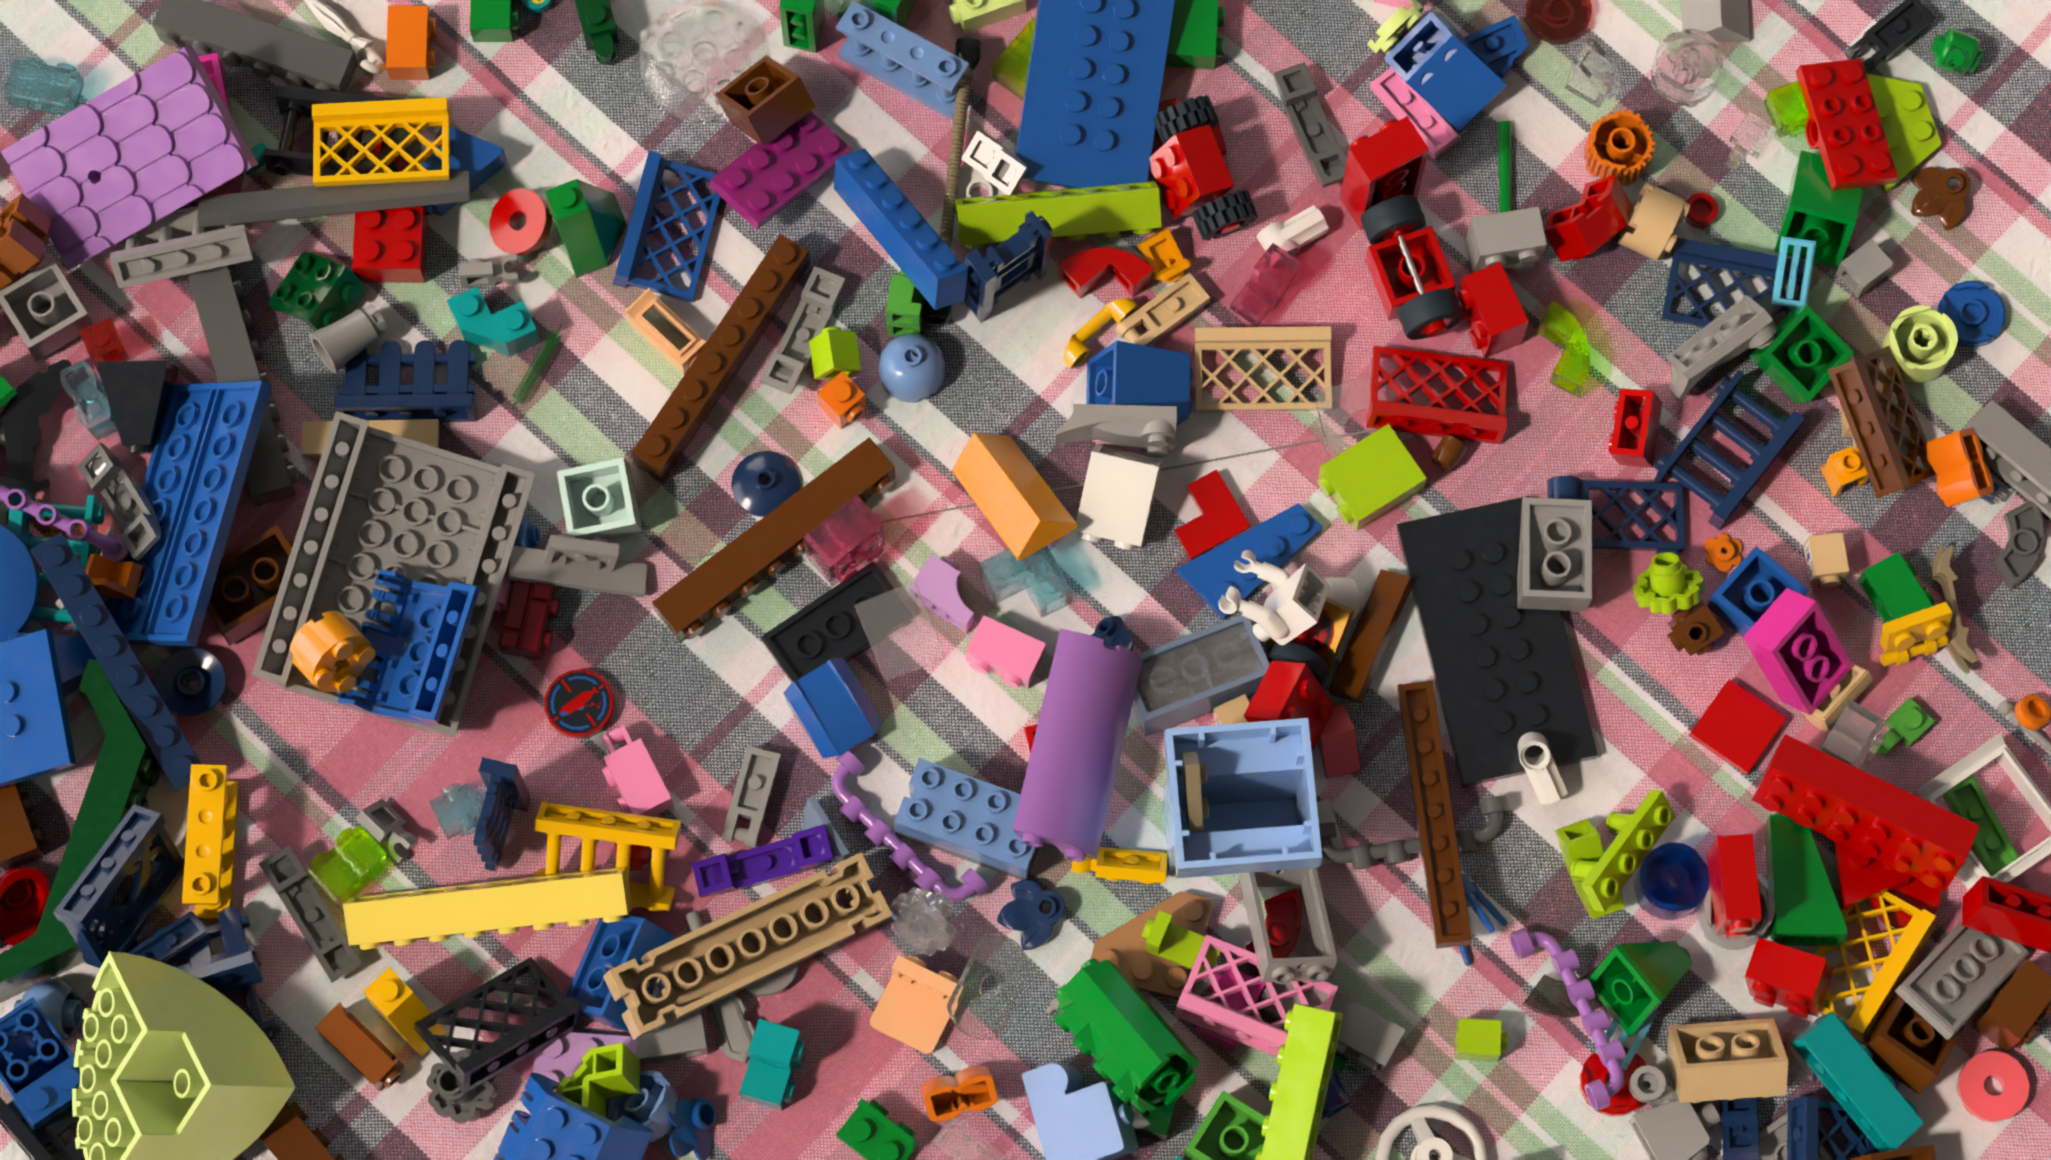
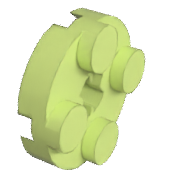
M1409 0L1412 5L1410 9L1407 10L1404 6L1400 7L1377 30L1376 33L1380 37L1376 43L1372 39L1369 40L1367 45L1376 55L1381 52L1387 55L1400 42L1399 37L1407 29L1411 31L1424 18L1422 14L1424 6L1418 0Z

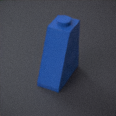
M442 126L435 140L442 134ZM450 126V172L469 171L471 194L504 168L507 163L504 149ZM432 153L422 163V166L426 170H442V160ZM459 202L426 205L424 209L426 215L434 213L442 217Z

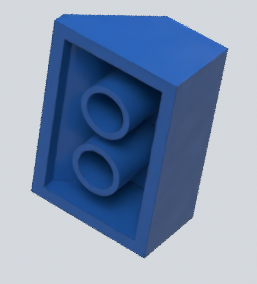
M624 915L623 920L609 923L603 922V918H599L568 989L567 998L574 996L581 1004V1016L608 1027L629 1032L622 1018V1014L628 1009L624 999L614 1001L603 976L610 969L634 958L639 966L642 965L641 958L647 952L672 941L674 935L645 918ZM649 983L650 986L646 989L648 994H650V992L653 989L651 987L652 983Z

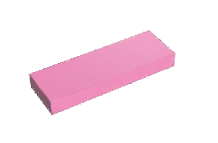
M1392 67L1370 83L1369 88L1398 121L1406 116L1409 117L1428 146V154L1433 160L1460 140V135L1443 116L1410 87Z

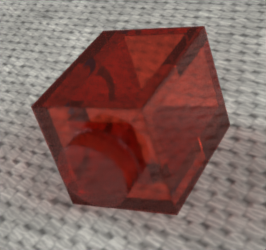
M111 317L79 330L97 371L98 362L130 360Z

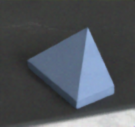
M814 794L808 797L801 831L825 824L834 859L830 861L839 863L850 858V852Z

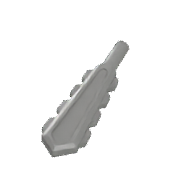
M693 911L686 915L691 931L704 926L699 911ZM733 993L710 1004L709 1016L712 1025L718 1028L716 1039L719 1049L725 1052L726 1057L747 1063L750 1058L748 1051L755 1028L752 1022L746 1020L745 1014L747 1009L743 999L737 998L736 994Z

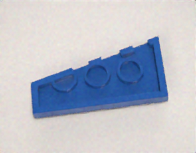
M1298 503L1176 569V573L1224 621L1230 614L1223 613L1219 609V600L1222 594L1226 598V592L1230 586L1238 589L1241 593V599L1246 601L1266 582L1258 578L1257 574L1253 572L1241 573L1235 570V560L1245 565L1250 564L1248 560L1241 557L1243 551H1252L1256 556V561L1260 563L1267 562L1282 568L1317 536L1323 527Z

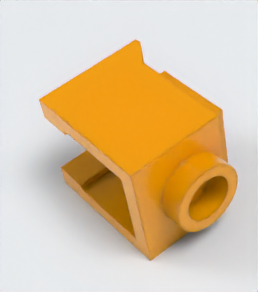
M1852 446L1830 454L1826 464L1820 466L1834 497L1842 493L1844 485L1856 481L1858 487H1861L1869 479L1858 448L1853 449Z

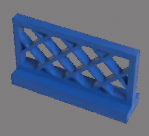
M649 151L613 285L626 288V285H631L645 290L650 288L652 292L692 302L720 196L714 191V194L702 200L693 185L702 180L710 182L717 174L662 159V154ZM664 170L679 173L684 183L669 191L662 180ZM661 188L664 194L657 197L659 189ZM688 188L696 203L681 211L673 195ZM668 199L676 214L661 222L654 211V207L656 204ZM711 202L710 210L708 211L705 205ZM700 208L707 221L704 226L693 230L685 215ZM652 218L656 225L649 228ZM680 219L688 234L673 242L665 226ZM660 230L668 245L652 252L646 242V237ZM703 233L702 240L700 242L697 235ZM692 239L699 250L698 255L685 262L677 246ZM644 249L647 256L641 259L642 252ZM672 250L680 265L664 272L656 257ZM650 260L660 275L650 281L636 277L638 267ZM695 263L694 270L692 273L689 266ZM684 270L691 281L688 291L674 288L668 277ZM663 280L665 285L659 284V282Z

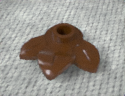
M1926 167L1917 171L1910 178L1913 185L1919 189L1912 202L1911 214L1913 216L1929 217L1938 214L1941 225L1947 231L1954 228L1963 219L1966 213L1964 198L1968 195L1971 188L1970 178L1965 171L1959 168H1949L1941 171L1934 167ZM1950 179H1957L1960 182V186L1958 189L1952 190L1948 188L1947 182Z

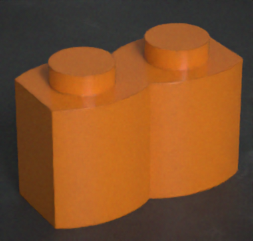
M1974 428L1959 430L1927 442V461L1937 474V493L1947 507L1994 493L1992 477L1987 465L1983 461L1982 446Z
M982 1065L967 1067L959 1071L954 1077L948 1075L933 1077L920 1086L926 1111L931 1121H947L957 1117L964 1110L981 1111L991 1107L998 1101L989 1068Z

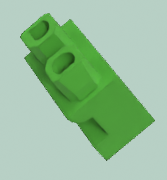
M900 270V275L892 274L886 306V330L889 336L897 337L907 333L921 334L922 308L925 305L926 299L902 270Z

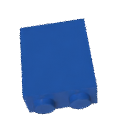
M1115 341L1087 360L1086 404L1177 406V426L1189 419L1192 411V400L1189 398L1190 383L1193 377V369L1190 366V354Z

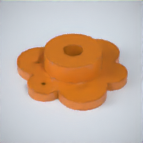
M1720 534L1717 539L1710 538L1705 542L1704 550L1707 553L1705 561L1709 565L1715 564L1717 571L1726 573L1732 566L1740 564L1741 557L1739 554L1742 551V544L1739 540H1729L1728 535Z

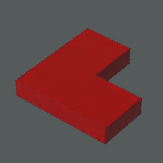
M1217 469L1187 485V490L1202 515L1174 529V534L1188 558L1192 561L1251 528Z

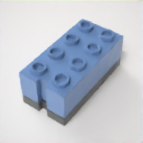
M919 758L909 782L911 798L904 796L894 821L895 835L1016 879L1027 880L1039 847L1022 843V839L1012 830L1021 794Z

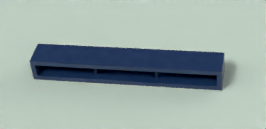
M60 532L31 549L32 554L174 789L178 791L190 784L191 764H202L64 534Z

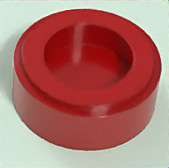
M1696 193L1687 199L1686 203L1690 204V208L1685 220L1689 225L1695 228H1706L1715 221L1718 214V204L1712 196L1706 193Z

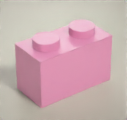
M983 615L966 650V661L970 662L969 666L980 673L988 674L990 671L1001 676V681L1011 687L1019 688L1021 685L1029 689L1045 656L1046 643Z

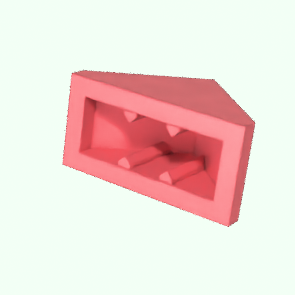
M1344 705L1335 706L1332 716L1328 720L1318 741L1326 779L1360 772L1355 728Z

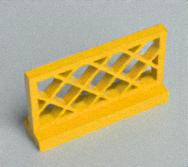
M447 97L312 104V118L314 121L313 183L315 187L450 180L451 110ZM429 126H442V134L433 143H430L421 135ZM395 128H404L410 134L399 145L387 137ZM361 130H371L376 136L365 147L354 139ZM337 131L342 138L330 149L322 142V132ZM417 139L427 149L416 159H413L404 150ZM383 140L393 151L380 161L370 152ZM349 142L359 152L346 163L337 153ZM434 153L442 160V170H426L421 164ZM398 155H401L410 163L402 172H393L387 167ZM365 156L377 165L368 174H359L353 169ZM331 158L343 167L335 175L322 176V167Z
M1887 891L1878 897L1881 906L1879 909L1861 913L1859 905L1856 903L1853 908L1855 907L1857 914L1850 915L1853 908L1841 911L1845 923L1859 921L1863 935L1862 938L1845 941L1842 946H1819L1814 954L1823 957L1827 952L1841 950L1845 967L1833 969L1832 976L1847 973L1851 990L1831 995L1828 987L1827 996H1825L1823 1003L1828 1002L1830 1009L1822 1005L1819 1014L1823 1016L1833 1012L1841 1017L1848 1024L1852 1036L1863 1042L1867 1039L1893 997L1895 990L1901 984L1937 925L1936 915L1925 909L1921 911ZM1884 901L1890 903L1892 906L1885 907ZM1902 910L1913 916L1906 927L1891 930L1887 913ZM1883 914L1887 932L1867 936L1863 919ZM1901 935L1895 944L1894 936ZM1889 938L1892 946L1889 956L1873 960L1869 942ZM1865 944L1869 961L1849 965L1844 948ZM1883 964L1877 973L1875 966ZM1871 967L1874 976L1871 985L1855 989L1851 972ZM1864 994L1863 998L1859 1002L1857 995ZM1853 996L1856 1009L1849 1020L1835 1013L1832 1001Z

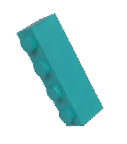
M1833 1012L1818 1017L1790 1045L1879 1152L1896 1150L1924 1124L1918 1116V1109L1910 1100L1903 1098L1897 1091L1893 1078L1885 1071H1881L1873 1062V1056L1869 1049L1863 1044L1858 1043L1849 1033L1850 1028L1845 1020Z

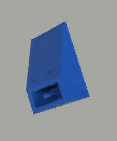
M1430 11L1384 57L1400 77L1459 132L1508 85L1441 13Z
M32 997L0 1018V1083L28 1125L35 1131L72 1106V1089H79L80 1068L74 1067L75 1056Z

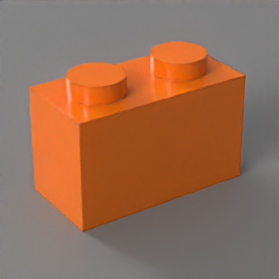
M388 5L386 70L390 80H430V68H436V49L431 48V37H437V18L431 17L428 5Z

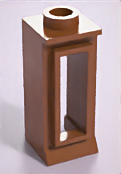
M340 1002L315 1026L319 1034L378 1091L384 1086L390 1088L401 1077L402 1072L400 1070L404 1067L398 1057L396 1058L352 1013H347Z

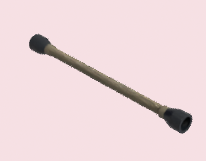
M971 37L958 38L954 55L968 62L969 67L957 85L947 182L939 235L950 249L952 247L956 214L955 199L958 197L959 189L958 182L963 154L970 82L973 80L974 70L980 61L982 42ZM926 300L923 320L933 324L949 323L952 305L935 310Z

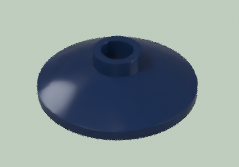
M761 451L747 456L738 464L732 476L731 486L736 502L744 511L757 517H765L799 491L800 480L795 466L785 456L776 452ZM762 476H769L772 480L768 485H761L759 479Z
M186 648L171 654L160 666L156 677V689L167 707L174 713L184 716H196L212 709L222 698L226 687V675L220 661L210 652L199 648ZM190 681H199V686L197 689H187V685Z

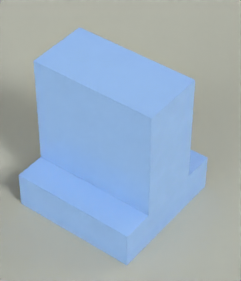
M1308 718L1165 729L1164 748L1167 777L1163 798V812L1169 872L1176 871L1177 878L1320 867L1322 849ZM1197 751L1199 763H1206L1207 785H1201L1202 797H1208L1209 818L1203 819L1204 831L1189 832L1186 821L1182 753Z

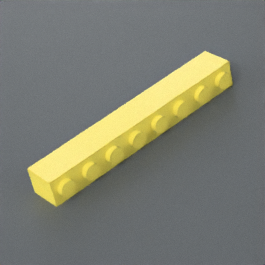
M627 867L350 897L343 904L349 946L359 945L360 949L366 950L378 948L381 946V942L394 941V945L402 946L413 944L416 942L415 938L429 937L430 942H439L450 939V934L463 933L464 938H474L485 935L486 930L498 929L499 934H510L520 931L519 927L533 925V930H546L553 928L554 923L568 921V926L586 925L589 923V919L603 918V922L606 923L623 920L624 915L629 914L632 909Z

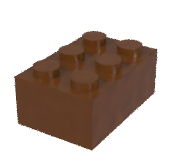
M275 525L221 559L207 611L229 646L269 622L292 550L278 525Z

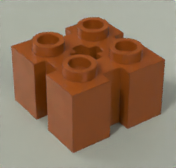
M22 193L4 206L2 213H0V290L18 281L21 274L26 270H34L39 266L44 258V254H42L44 245L50 238L49 228L52 217Z

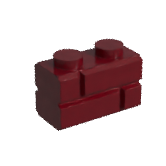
M513 580L498 644L501 653L540 661L542 660L543 652L550 651L553 640V631L548 630L551 618L557 619L560 609V598H556L554 587Z

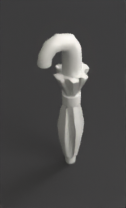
M304 0L319 22L328 31L341 37L348 45H351L358 61L359 59L363 60L360 63L362 68L373 74H380L386 69L383 58L373 49V41L358 37L352 29H349L340 14L319 0Z

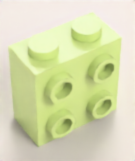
M951 0L952 5L948 6L953 23H960L964 34L1026 12V0Z

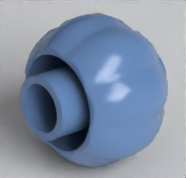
M44 979L36 982L25 991L22 1000H17L14 1004L15 1009L33 997L63 1041L71 1036L74 1029L79 1028L82 1022V1002L77 1000L74 991L59 979Z

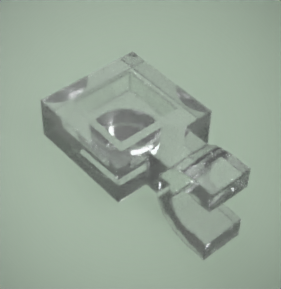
M1749 111L1729 140V142L1736 146L1730 152L1725 166L1736 172L1748 154L1758 159L1774 137L1777 129Z

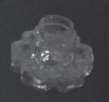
M913 887L908 893H900L892 901L889 908L892 913L891 918L894 920L891 924V930L897 935L898 940L902 944H911L912 949L917 954L933 956L938 950L945 951L952 944L957 934V929L951 923L955 915L952 912V904L946 895L938 891L930 892L927 889Z

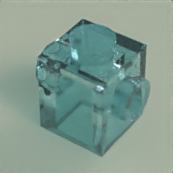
M459 783L443 789L441 796L429 801L447 839H450L459 834L467 836L476 831L484 800L479 790L471 792L467 783L461 786Z

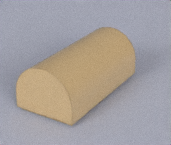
M1853 663L1852 669L1811 715L1802 712L1803 715L1817 728L1828 731L1873 681L1869 671Z

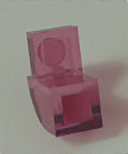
M1272 243L1253 267L1251 278L1231 302L1230 309L1258 327L1270 310L1276 308L1286 294L1298 272L1301 261Z

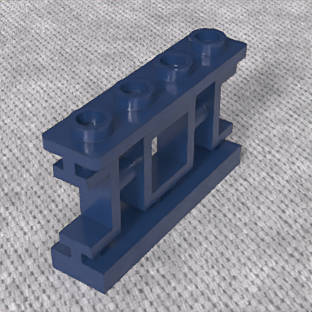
M1032 210L1026 213L1025 222L1019 226L1018 232L993 249L990 246L986 249L984 256L977 249H974L965 256L964 266L968 271L964 302L980 323L992 315V307L998 303L999 297L1021 281H1024V283L1028 282L1033 273L1039 280L1046 275L1052 240L1051 233L1053 231L1048 221L1041 215L1037 217Z

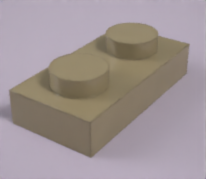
M1197 751L1183 752L1185 806L1189 832L1204 831L1203 819L1209 818L1208 797H1202L1201 785H1207L1206 763H1199Z

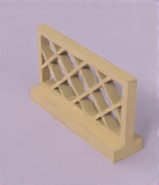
M1331 326L1195 328V412L1332 410ZM1275 350H1284L1293 359L1281 373L1266 360ZM1291 350L1303 351L1298 356H1296ZM1309 350H1323V364L1315 373L1300 360ZM1202 351H1216L1225 360L1213 374L1202 364ZM1223 351H1234V352H1233L1230 356H1228V355H1227L1225 352H1223ZM1240 351H1250L1259 359L1247 373L1233 361ZM1258 351L1268 352L1264 356H1262ZM1262 363L1276 376L1264 390L1249 377ZM1296 363L1311 376L1298 390L1284 377ZM1228 364L1242 376L1231 390L1226 388L1216 378ZM1323 369L1324 382L1317 376ZM1202 371L1209 377L1203 384ZM1245 380L1260 393L1251 403H1242L1233 394ZM1279 380L1294 393L1285 403H1276L1267 394ZM1315 380L1324 389V402H1310L1301 392ZM1211 381L1226 394L1218 403H1203L1202 390ZM1230 397L1235 403L1224 402ZM1264 397L1269 403L1257 402ZM1296 397H1298L1302 402H1292V401H1293Z

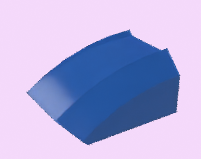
M843 657L829 659L825 664L798 680H794L784 691L788 706L822 758L840 756L873 736L882 724L872 703Z

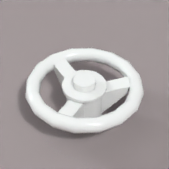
M1435 1104L1411 1107L1394 1117L1380 1135L1375 1160H1389L1393 1141L1403 1128L1411 1125L1418 1145L1413 1149L1410 1160H1472L1452 1152L1450 1145L1445 1140L1433 1135L1425 1119L1434 1118L1450 1122L1464 1133L1472 1146L1474 1160H1488L1485 1141L1474 1123L1455 1109Z

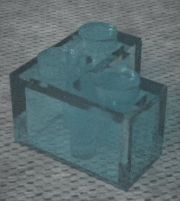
M1048 546L1043 547L1020 562L1011 550L1007 549L979 563V575L995 604L1024 589L1029 594L1041 618L1072 603V590Z

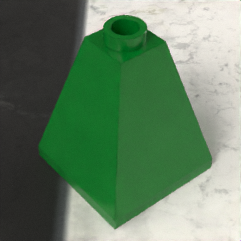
M1676 941L1620 943L1611 950L1588 980L1593 987L1596 997L1626 1034L1631 1037L1635 1035L1691 967L1693 961L1689 952L1685 948L1680 947Z

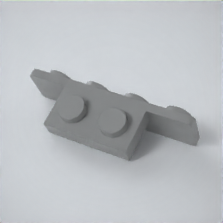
M559 534L557 536L550 535L546 550L513 546L509 559L508 578L524 582L643 597L646 591L647 565L617 560L619 544L610 543L605 539L585 540L575 538L570 534Z

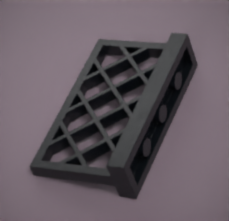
M530 957L415 1022L414 1030L456 1077L457 1087L465 1094L580 1027L581 1004L574 996L567 998ZM528 971L537 979L536 986L516 984L517 978ZM495 990L509 992L507 1003L488 1001V994ZM514 993L533 995L532 1006L512 1004ZM538 997L554 998L558 1005L551 1009L537 1007ZM465 1007L480 1009L478 1020L458 1017V1013ZM484 1011L505 1012L503 1023L483 1021ZM509 1014L529 1015V1022L522 1026L508 1024ZM435 1024L450 1025L448 1036L433 1035L428 1028ZM455 1027L476 1029L474 1039L453 1037ZM480 1030L501 1032L500 1038L494 1042L478 1041ZM451 1047L471 1049L470 1056L457 1062L450 1054Z

